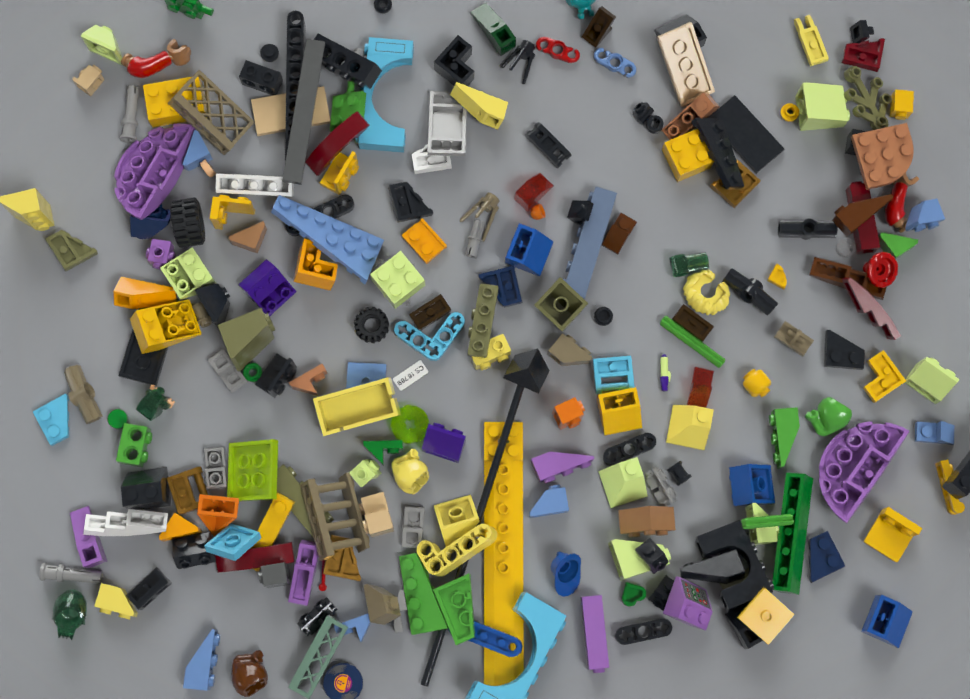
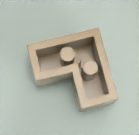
M384 492L361 498L362 503L359 504L361 515L365 514L366 520L362 521L365 533L370 534L373 538L394 532Z

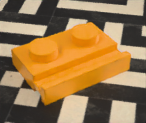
M423 218L402 234V238L425 264H428L443 249L447 248L444 241Z

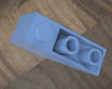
M212 629L187 665L183 688L209 691L214 686L215 675L212 672L213 666L217 665L218 655L215 654L216 646H219L220 634H217L218 630Z

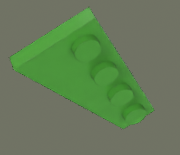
M413 553L399 556L411 635L448 629L449 627L433 591L434 586L431 585L428 578L429 574L418 554Z

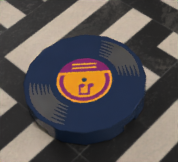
M339 663L332 666L326 672L323 687L330 699H356L363 689V677L355 666L349 663Z

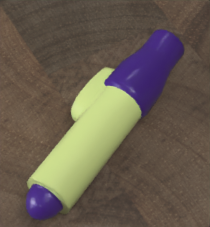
M663 354L660 358L661 391L665 392L668 391L671 373L668 371V357L666 354Z

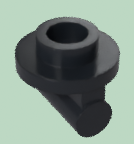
M641 102L634 107L633 115L636 117L637 122L643 125L653 114L654 109L647 102Z

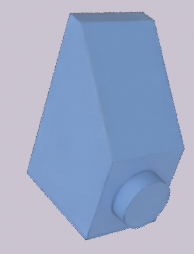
M560 485L549 486V490L543 493L530 511L529 518L567 513L569 507L565 487L561 488Z

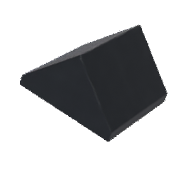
M537 348L515 355L503 378L539 394L550 370Z

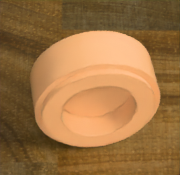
M206 159L200 162V166L209 177L212 178L216 175L215 170Z

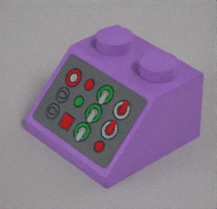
M676 576L663 614L689 626L706 630L713 612L706 589Z

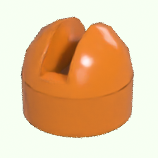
M541 204L531 208L530 215L533 219L540 220L546 217L545 210Z

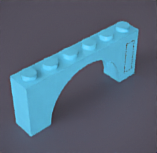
M369 37L368 44H365L364 55H367V59L376 63L382 71L371 89L365 86L361 88L366 93L364 119L370 126L355 140L359 144V149L404 153L405 129L390 125L378 115L372 104V95L378 80L386 72L399 66L412 65L413 41Z
M522 592L512 610L525 621L532 638V652L526 668L513 681L503 685L489 686L479 681H474L465 699H527L529 695L527 691L530 685H534L536 682L539 668L545 665L549 649H553L557 642L555 638L557 633L561 632L566 625V621H564L566 615L529 593Z

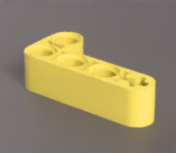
M480 524L443 550H440L439 546L435 543L421 541L417 546V554L430 574L443 577L494 543L497 539V531L489 525ZM472 540L473 546L468 550L467 543ZM430 546L431 552L426 555V548ZM456 551L457 556L452 561L451 554ZM440 562L441 567H440V569L436 572V571H435V566H436L437 563Z

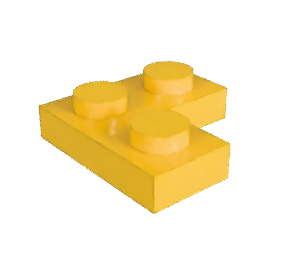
M884 350L867 361L877 378L864 386L863 389L873 403L906 382Z

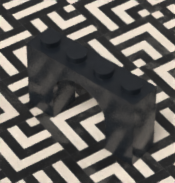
M740 520L696 536L695 541L703 559L726 550H737V553L748 564L749 575L743 582L720 591L719 596L727 613L747 606L763 587L771 594L774 589L772 580L767 578L764 573L766 568L763 561L758 560L756 555L758 552L754 542H750L748 538L749 531L742 528Z

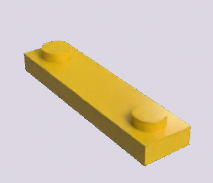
M277 493V499H273L257 530L260 532L261 539L251 548L274 545L295 501ZM255 568L254 570L259 572L261 568Z

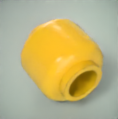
M753 369L743 377V387L752 397L760 395L762 398L770 392L771 380L762 370Z

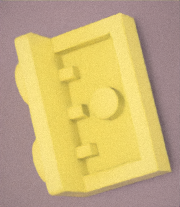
M504 334L491 338L486 358L471 356L475 370L481 369L483 371L490 368L491 363L496 361L501 363L508 360V356L511 355V349Z

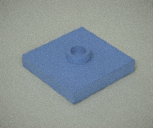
M348 362L346 389L386 378L387 365Z

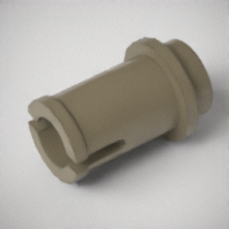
M201 302L194 304L192 308L198 319V324L202 328L210 326L212 319Z

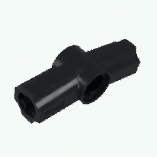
M733 268L730 269L722 281L739 292V297L744 302L753 303L767 316L778 305V302L763 290V285L759 280L755 278L748 279Z

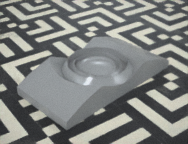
M430 91L427 155L465 156L467 110L450 95L451 92Z

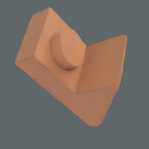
M320 364L288 383L294 390L318 396L312 382L315 381L317 383L323 380L328 373L324 365Z

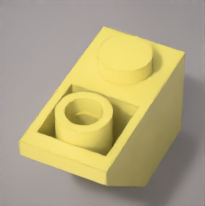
M101 583L94 606L100 608L99 612L110 615L112 611L118 612V617L129 620L131 616L137 617L138 614L133 603L126 596L127 592L125 589Z

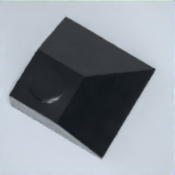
M219 284L196 289L198 297L218 328L219 324L225 322L230 307V302L227 299L230 297L225 287L221 289Z

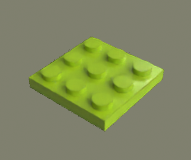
M269 439L229 443L227 497L239 498V502L277 499L278 440Z

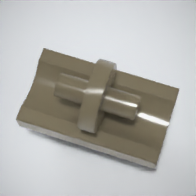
M786 321L774 336V338L802 357L814 341L802 333L800 329L798 330Z

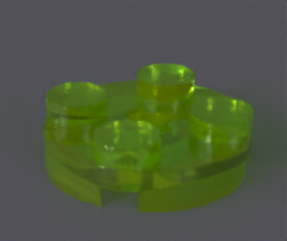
M405 405L399 408L401 415L391 419L393 435L397 440H402L404 444L421 442L425 437L429 424L427 414L417 406ZM411 420L415 421V422H414V426H415L414 429H413V428H409V430L406 429V426H407V424L405 423L406 421H411Z

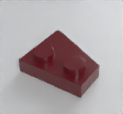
M880 38L876 42H869L868 40L861 43L846 44L842 63L878 72L885 39Z

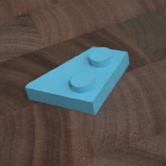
M67 394L33 411L51 446L69 437V396Z

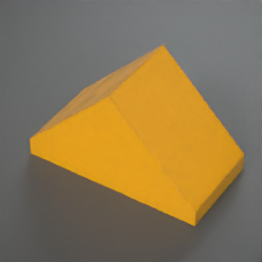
M174 513L167 523L166 531L161 532L159 535V540L164 542L199 534L202 531L193 523Z

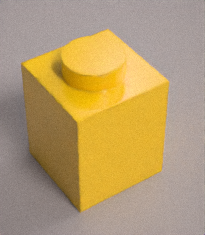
M895 89L891 95L892 101L890 103L889 117H895L897 120L908 119L913 113L914 91Z

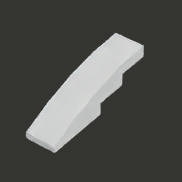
M128 509L127 514L107 512L106 516L86 514L83 535L133 536L165 532L167 529L168 513Z

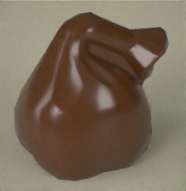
M256 650L252 654L237 655L233 660L232 684L237 693L244 697L254 695L267 684V671L261 665L264 656L261 650Z

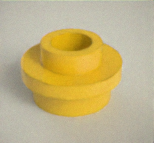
M792 103L785 104L780 111L781 117L788 122L795 121L799 116L798 107ZM787 110H792L793 114H789Z

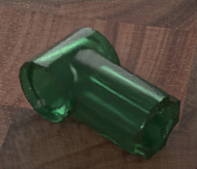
M706 252L688 256L679 254L669 258L673 277H682L690 272L709 269V260Z

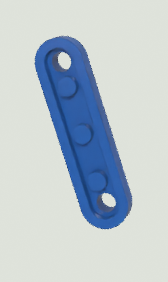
M474 621L475 638L468 641L508 657H516L521 653L523 646L520 639ZM511 643H514L516 645V649L514 651L510 649Z

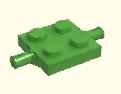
M353 81L347 82L346 93L333 96L330 132L356 111L364 118L366 93L364 91L354 92L355 84Z

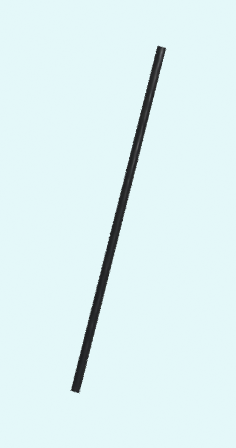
M518 384L477 508L480 521L477 526L481 524L523 394L524 387ZM472 540L467 543L468 550L473 546ZM469 560L458 567L455 579L464 576ZM447 629L438 630L421 681L423 686H429Z

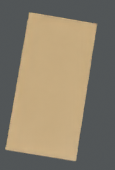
M691 22L656 37L680 106L683 107L692 103L703 92L709 94L715 92Z
M324 86L318 87L311 127L331 122ZM286 93L251 99L257 136L286 131Z

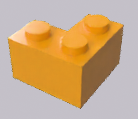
M304 239L299 250L293 282L331 291L336 279L338 264L320 260L321 251L313 245V241Z

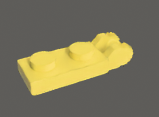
M805 16L807 29H804L800 18L794 19V25L810 67L827 62L829 57L811 16Z

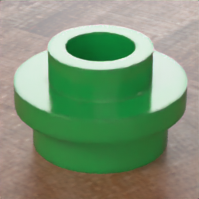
M249 363L243 369V376L249 382L258 381L262 375V368L257 363ZM251 370H256L254 376L249 374Z

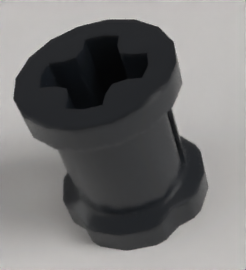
M682 461L667 469L668 473L671 472L677 481V486L692 477L683 468Z

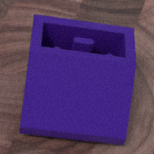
M267 259L238 284L259 308H262L265 314L268 313L269 316L297 292L276 266Z
M438 423L428 424L422 452L459 463L466 443V436L463 435V432L457 429H452V431L446 430L444 425Z

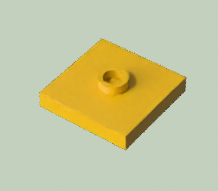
M763 587L737 618L769 645L795 614Z

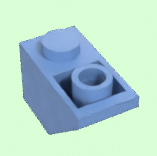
M938 199L926 200L911 208L905 227L906 231L915 230V232L926 229V227H928V230L938 227L939 222L945 220Z

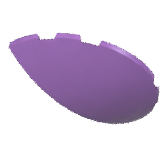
M173 124L171 128L163 129L158 127L148 132L146 138L133 142L122 155L114 175L116 179V188L114 189L117 199L129 214L142 220L156 210L170 194L184 169L182 164L195 130L192 125Z
M872 421L863 422L849 430H843L830 441L823 452L819 465V486L829 508L839 519L847 524L897 453L909 430L888 422L885 424H873Z

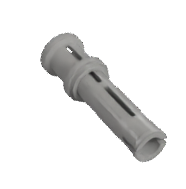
M134 85L127 86L125 118L121 121L123 127L122 135H120L119 139L126 143H133L137 140L135 137L136 127H138L136 113L140 88L136 86L134 89Z
M42 563L40 580L50 579L57 580V582L72 580L101 584L103 571L66 568L62 564L51 566L47 565V563Z

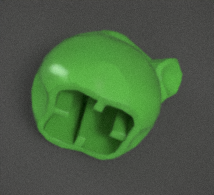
M827 397L818 404L817 410L813 409L807 412L804 418L812 423L819 436H827L844 428L851 420L852 411L837 400Z

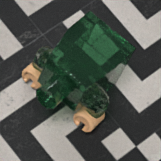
M151 385L144 392L146 396L139 402L136 410L149 421H152L162 414L163 409L172 408L175 401H171V398L167 400V397L163 395L165 392L164 388H155V385Z

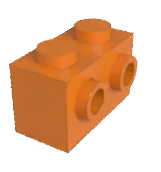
M576 397L554 406L552 414L560 430L566 427L572 429L580 425L579 422L582 420L585 408L582 402L577 401Z

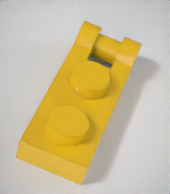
M948 459L935 463L947 510L951 515L962 513L965 509L964 504L959 502V499H955L942 487L954 472L953 467L949 464Z

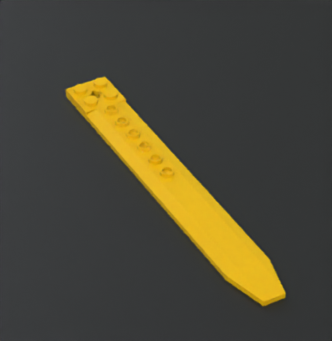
M484 422V486L505 422ZM513 422L508 437L509 443H506L484 512V524L495 528L497 531L496 541L484 549V625L517 637L522 642L523 648L518 656L508 657L484 647V684L489 686L509 683L524 671V620L512 610L520 594L523 592V422ZM511 643L510 649L514 651L516 649V645L514 643Z

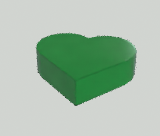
M625 582L622 594V603L625 606H634L637 601L645 599L646 590L642 586Z

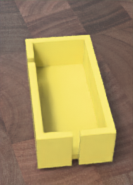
M391 377L313 398L323 436L401 415L397 398H392L395 391Z

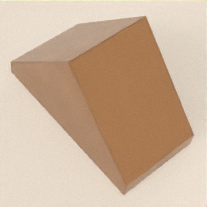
M264 221L229 236L232 245L258 254L267 228Z

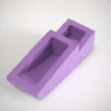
M302 539L299 544L288 602L308 606L319 558L315 542Z

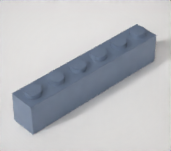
M595 187L594 192L590 191L587 201L594 204L589 221L584 222L583 227L579 226L576 237H579L578 244L574 243L571 251L574 258L573 261H568L565 271L569 272L567 279L563 278L584 300L617 195L616 192L600 187Z

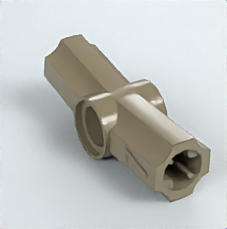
M75 365L66 368L64 374L71 390L68 394L70 401L79 408L86 424L101 419L103 416L94 400L95 391L87 383L81 366Z

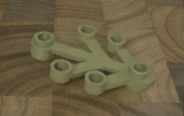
M851 66L844 72V77L848 82L855 83L862 96H858L853 88H849L844 92V97L847 101L859 104L853 108L854 116L869 121L873 130L888 127V120L885 114L887 105L892 101L891 96L887 93L879 97V110L875 106L878 89L883 86V81L879 77L871 80L869 94L860 78V68Z

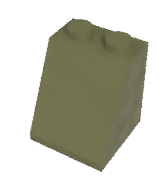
M262 308L218 325L229 357L238 372L243 370L275 338L273 335V331H275L273 322L268 313L264 314Z

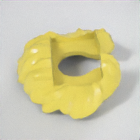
M708 269L688 276L683 291L688 305L692 309L702 314L715 315L718 311L724 310L728 306L730 291L728 285L722 282L718 284L713 297H704L701 294V287L715 279V273Z

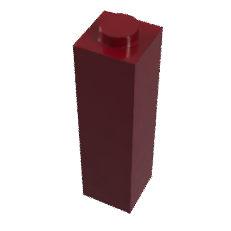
M862 181L852 182L845 190L848 205L853 202L871 199L870 189L866 190L865 184ZM873 215L853 232L857 255L874 253L880 248L875 216Z

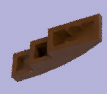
M814 257L809 276L843 289L846 288L841 279L852 278L874 298L884 299L887 286L885 288L875 287L870 283L866 272L854 270L852 266Z

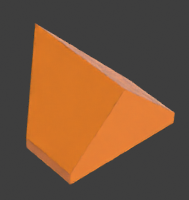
M199 494L197 515L214 537L237 518L239 498Z

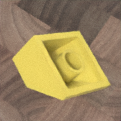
M673 405L666 443L704 450L711 429L714 409L691 405Z
M471 495L434 505L446 547L471 531L480 522Z

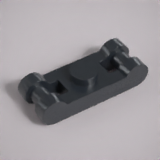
M540 122L534 125L532 131L529 130L525 133V137L556 168H559L565 159L568 160L572 156ZM539 133L543 135L540 139L536 137ZM556 150L560 152L557 157L553 154Z

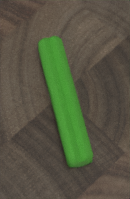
M785 514L744 518L741 520L743 529L792 525L794 520L793 515Z

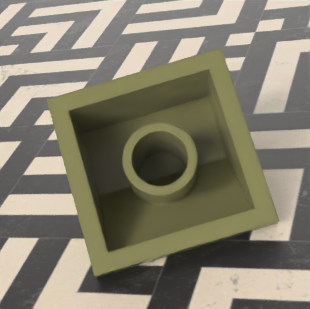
M560 277L534 306L564 332L588 305V302Z

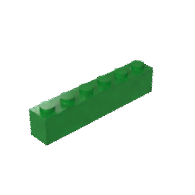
M786 473L781 515H793L794 523L792 525L779 526L772 583L774 585L773 590L780 593L799 595L813 485V478L806 474Z

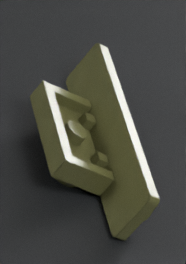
M479 285L476 308L472 310L471 315L473 325L469 327L468 338H470L468 356L487 357L499 287L496 285Z

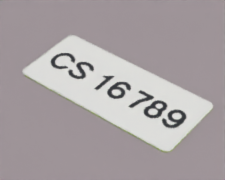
M419 360L394 377L393 381L399 390L402 391L429 371L422 361Z

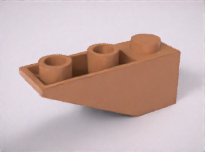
M703 92L666 125L662 131L670 140L686 134L696 128L691 123L693 119L708 118L720 106L709 93Z

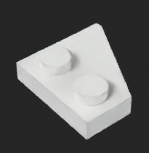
M428 144L423 149L412 154L415 174L452 169L450 156L427 155Z

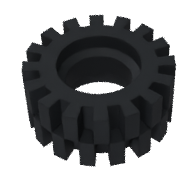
M366 307V310H361L359 315H356V320H354L356 334L361 340H365L366 343L380 342L389 331L388 318L381 309H376L375 307L369 309V307ZM374 318L379 322V328L374 332H369L364 327L366 320Z

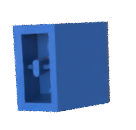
M519 223L505 257V264L514 265L518 269L541 276L553 241L538 230Z
M882 594L875 595L861 632L899 648L913 611L900 602Z

